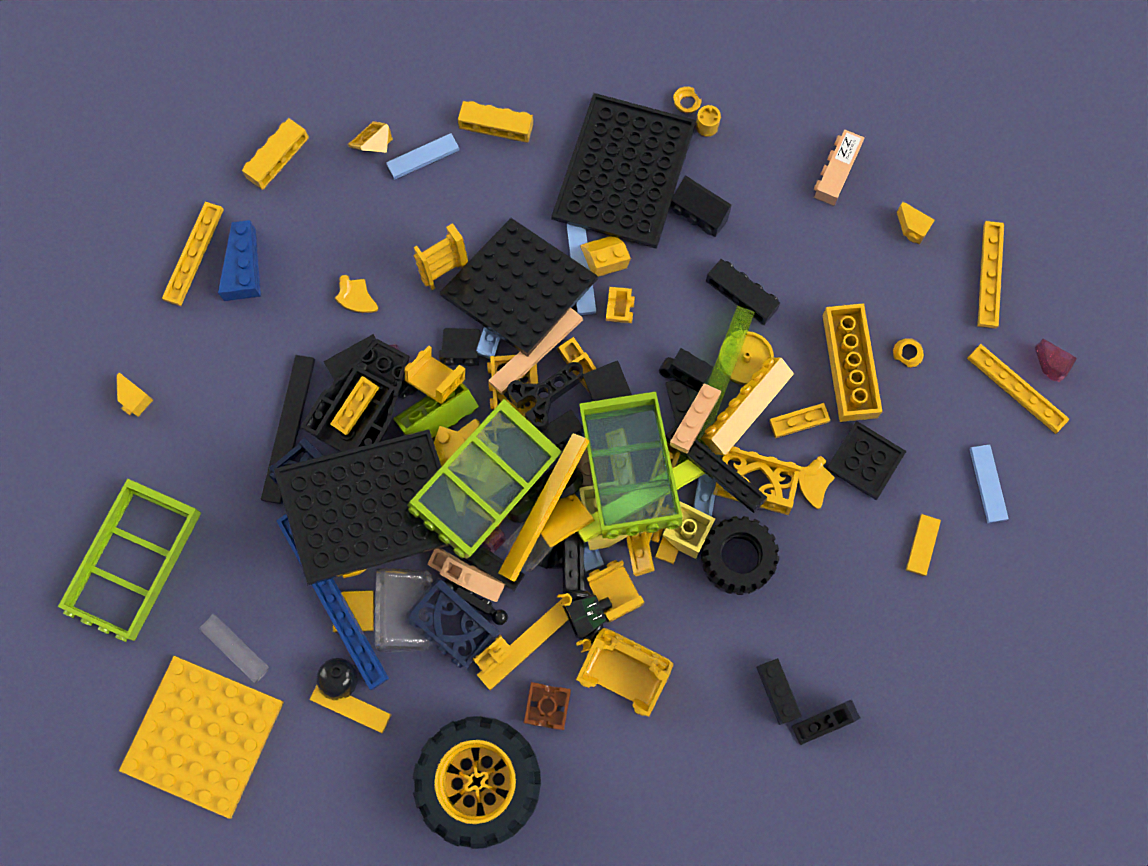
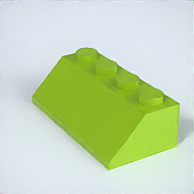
M461 383L443 404L427 395L393 419L404 435L429 429L433 438L437 435L439 426L445 428L453 426L464 416L472 414L479 406L469 389Z

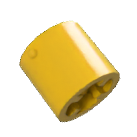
M706 105L699 110L696 130L700 135L710 137L717 133L721 119L719 109L712 105Z

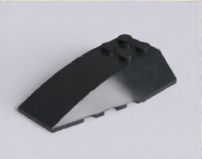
M376 339L359 356V359L354 364H351L340 377L332 382L333 384L327 390L325 389L320 394L301 428L340 452L381 442L387 432L404 378V369L409 362L410 356ZM363 376L376 384L379 389L350 433L345 435L330 425V423Z

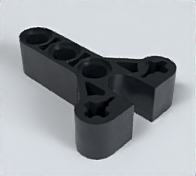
M571 362L541 384H523L521 381L514 380L508 385L509 398L517 409L529 401L535 402L536 405L525 413V418L540 432H543L548 428V413L551 403L582 381L583 367L578 362ZM576 370L579 372V374L577 376L570 375V372ZM557 381L564 383L561 387H556L554 384ZM542 392L549 394L546 398L539 397V394ZM536 418L540 421L543 420V423L536 422Z

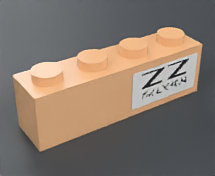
M844 130L842 136H837L834 143L837 147L835 151L831 150L827 159L830 163L828 166L824 165L820 174L823 178L821 181L817 180L813 189L816 191L814 198L833 206L835 205L864 141V137Z

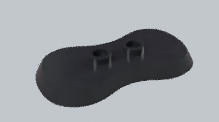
M554 467L536 481L507 514L511 521L519 523L527 520ZM576 467L559 499L572 495L582 486L583 475L579 468ZM522 487L515 489L506 497L504 510L523 489Z

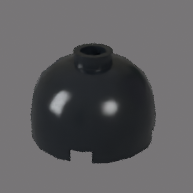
M332 658L326 661L317 673V685L320 693L331 700L349 697L357 686V672L354 666L348 660L342 658Z

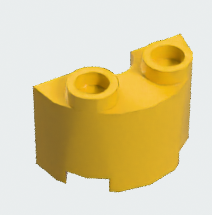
M609 287L606 321L632 323L633 312H630V307L634 308L635 299L634 296H631L632 289Z

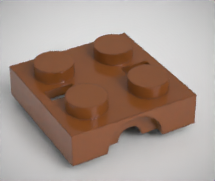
M531 682L524 724L564 730L571 689ZM531 701L538 702L537 707L530 706ZM557 706L565 707L564 712L556 711Z

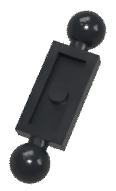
M449 579L444 581L469 605L487 616H491L495 624L503 625L507 622L508 614L502 609L495 610L491 606L492 602L483 597L481 600L474 596V592L466 588L464 590L460 587L458 588L457 584Z

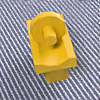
M499 635L478 653L473 660L487 675L514 650Z

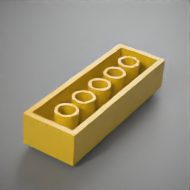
M864 303L826 307L822 316L839 421L878 418L882 413V406Z

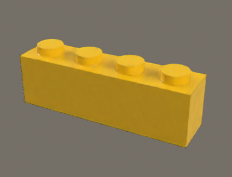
M463 101L458 124L459 129L528 143L533 127V115L526 112H515L508 108L500 109L492 105H481L473 101Z
M290 118L283 122L275 134L268 138L266 144L258 149L255 156L244 165L242 172L246 179L263 190L309 139L306 130Z

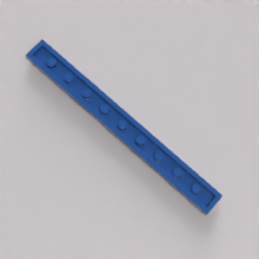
M285 514L276 521L301 565L287 514ZM334 579L312 584L368 688L373 690L387 681L389 677Z

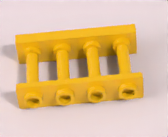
M453 223L446 227L448 234L445 239L423 252L420 251L418 246L413 247L415 251L413 257L416 260L418 272L421 275L420 278L426 287L429 286L431 290L435 289L433 280L455 267L462 269L468 263L463 237Z

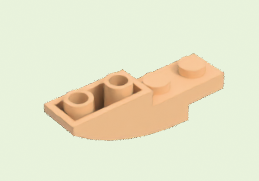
M441 548L434 549L427 564L439 571L440 575L494 602L498 601L505 586L503 582L474 565L470 566Z

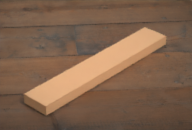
M570 308L528 357L519 352L488 380L489 384L503 395L508 390L510 382L519 380L578 326L583 321V317Z

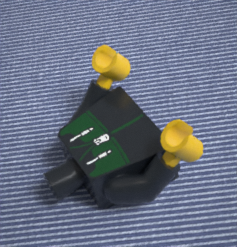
M577 589L565 594H558L557 598L562 597L563 599L559 606H563L576 638L582 639L576 642V645H583L581 653L589 651L596 636L603 629V623L607 621L603 612L612 608L610 599L606 597L598 601L596 595Z

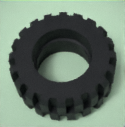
M735 516L731 517L730 520L724 519L720 521L718 525L711 529L702 547L701 561H703L702 567L704 572L708 574L707 578L710 582L713 581L718 589L723 588L729 594L732 592L737 595L750 594L762 588L771 579L779 562L777 554L779 547L778 544L775 545L774 541L776 538L773 534H769V528L766 525L762 527L759 525L760 521L756 519L751 521L746 516L742 518ZM741 538L749 541L755 547L758 553V562L753 570L742 574L727 568L721 557L722 548L727 541Z

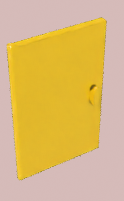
M573 493L557 501L540 534L549 547H553L595 520L576 494Z

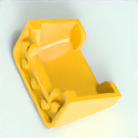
M603 628L596 636L576 680L587 688L595 687L599 684L631 700L634 711L637 714L649 717L671 673L673 663L666 657L610 629Z

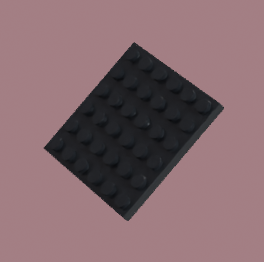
M510 218L440 291V296L528 357L566 312L598 280V276Z

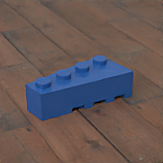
M250 220L232 222L218 290V294L223 301L261 297L256 229Z

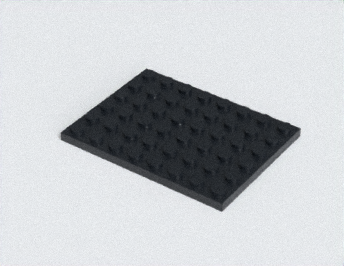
M593 93L551 219L657 249L697 120Z
M429 429L274 469L307 586L448 546L439 539V534L435 530L431 531L423 524L425 521L422 518L412 515L407 506L413 497L441 468ZM442 473L418 501L464 541L465 537L444 473Z

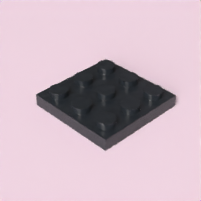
M856 421L826 469L877 500L907 451Z

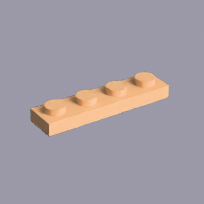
M705 383L703 384L671 439L669 446L686 454L689 452L721 395L720 390Z

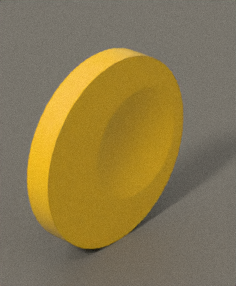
M750 331L737 332L729 336L722 344L719 352V365L723 374L729 380L740 385H746L752 379V375L761 369L766 359L774 358V353L769 342L761 335Z

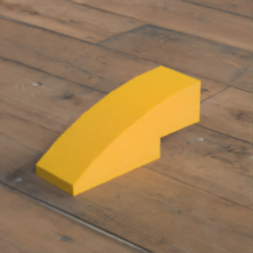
M574 337L556 348L567 365L571 362L580 363L583 367V374L597 369ZM576 370L572 371L575 374V376L579 374V372ZM583 378L582 381H581V383H582V385L586 388V390L589 392V390H588V388H587V385H586V383H585V381H584V378Z

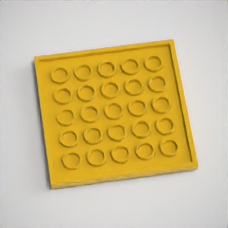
M173 656L119 771L231 819L284 701Z

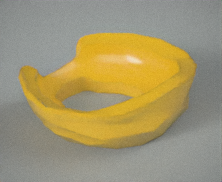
M681 87L673 96L675 107L683 113L695 112L702 102V99H699L692 87ZM693 97L695 103L691 108H683L680 101L682 98Z
M902 339L893 348L894 359L899 360L909 368L918 366L923 360L922 346L914 339ZM905 345H913L916 348L917 354L914 358L907 360L902 357V349Z

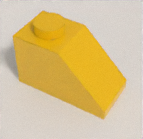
M905 202L901 203L897 211L903 235L909 241L920 245L935 220Z
M121 373L117 374V400L123 405L121 409L128 415L133 413L139 417L153 399Z

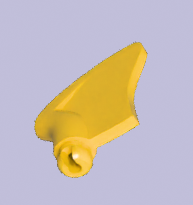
M347 275L340 276V292L335 297V300L342 307L359 313L378 311L377 304L367 291L365 279L349 280Z
M818 456L808 466L801 467L798 485L802 494L816 509L821 508L825 491L828 485L835 479L824 468L826 460L822 456Z

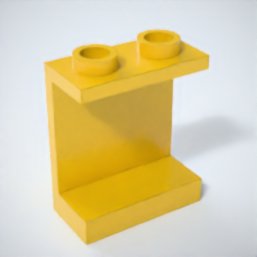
M428 346L424 351L421 350L416 359L405 367V381L435 401L443 404L465 380V368L459 365L455 370H452L431 356L432 347Z
M614 560L606 565L607 568L604 570L596 569L589 573L590 577L587 578V582L598 601L606 597L611 601L612 608L603 612L608 623L643 606L645 603L626 572L623 560L619 562Z

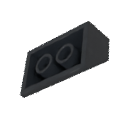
M686 175L671 201V209L675 214L684 216L691 224L698 225L706 234H712L715 237L728 221L732 206Z

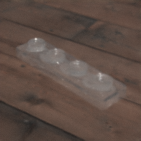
M212 614L199 628L254 683H257L270 669L215 614Z

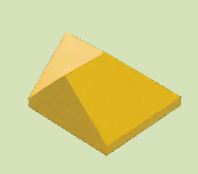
M373 121L348 146L359 150L387 153V144L393 138L386 123Z

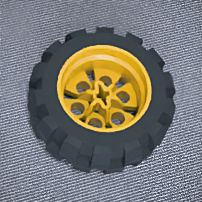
M482 716L466 717L465 719L452 721L440 728V731L432 738H429L421 749L422 753L418 762L415 763L412 778L414 779L415 790L413 796L416 808H419L425 824L432 832L444 838V841L458 847L463 846L471 849L488 848L514 836L526 825L534 813L539 800L541 772L537 756L530 743L509 724L495 718ZM472 748H480L479 761L474 760ZM486 756H490L493 760L490 768H485L482 765V760ZM466 758L472 761L470 770L462 768V761ZM503 759L506 766L496 771L494 767ZM450 764L460 770L459 775L447 772ZM498 773L503 774L505 778L504 783L500 786L494 783V776ZM485 775V777L480 782V787L478 785H475L470 788V786L474 782V776L480 778ZM456 778L463 780V787L460 790H456L453 787V781ZM497 788L509 791L506 799L496 793ZM460 792L462 797L453 805L449 798ZM488 793H493L496 797L493 805H488L485 802V796ZM468 795H472L475 798V804L472 807L465 805L464 800ZM478 803L483 804L485 813L483 816H477Z

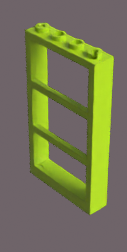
M127 478L58 607L64 609L63 614L74 618L77 615L81 617L80 622L89 626H92L93 623L99 625L98 630L109 634L110 631L116 633L115 638L124 642H127L128 639L135 641L201 512L196 508ZM133 495L187 518L170 551L117 528ZM113 533L166 557L149 591L95 567ZM91 573L145 596L128 631L74 607Z

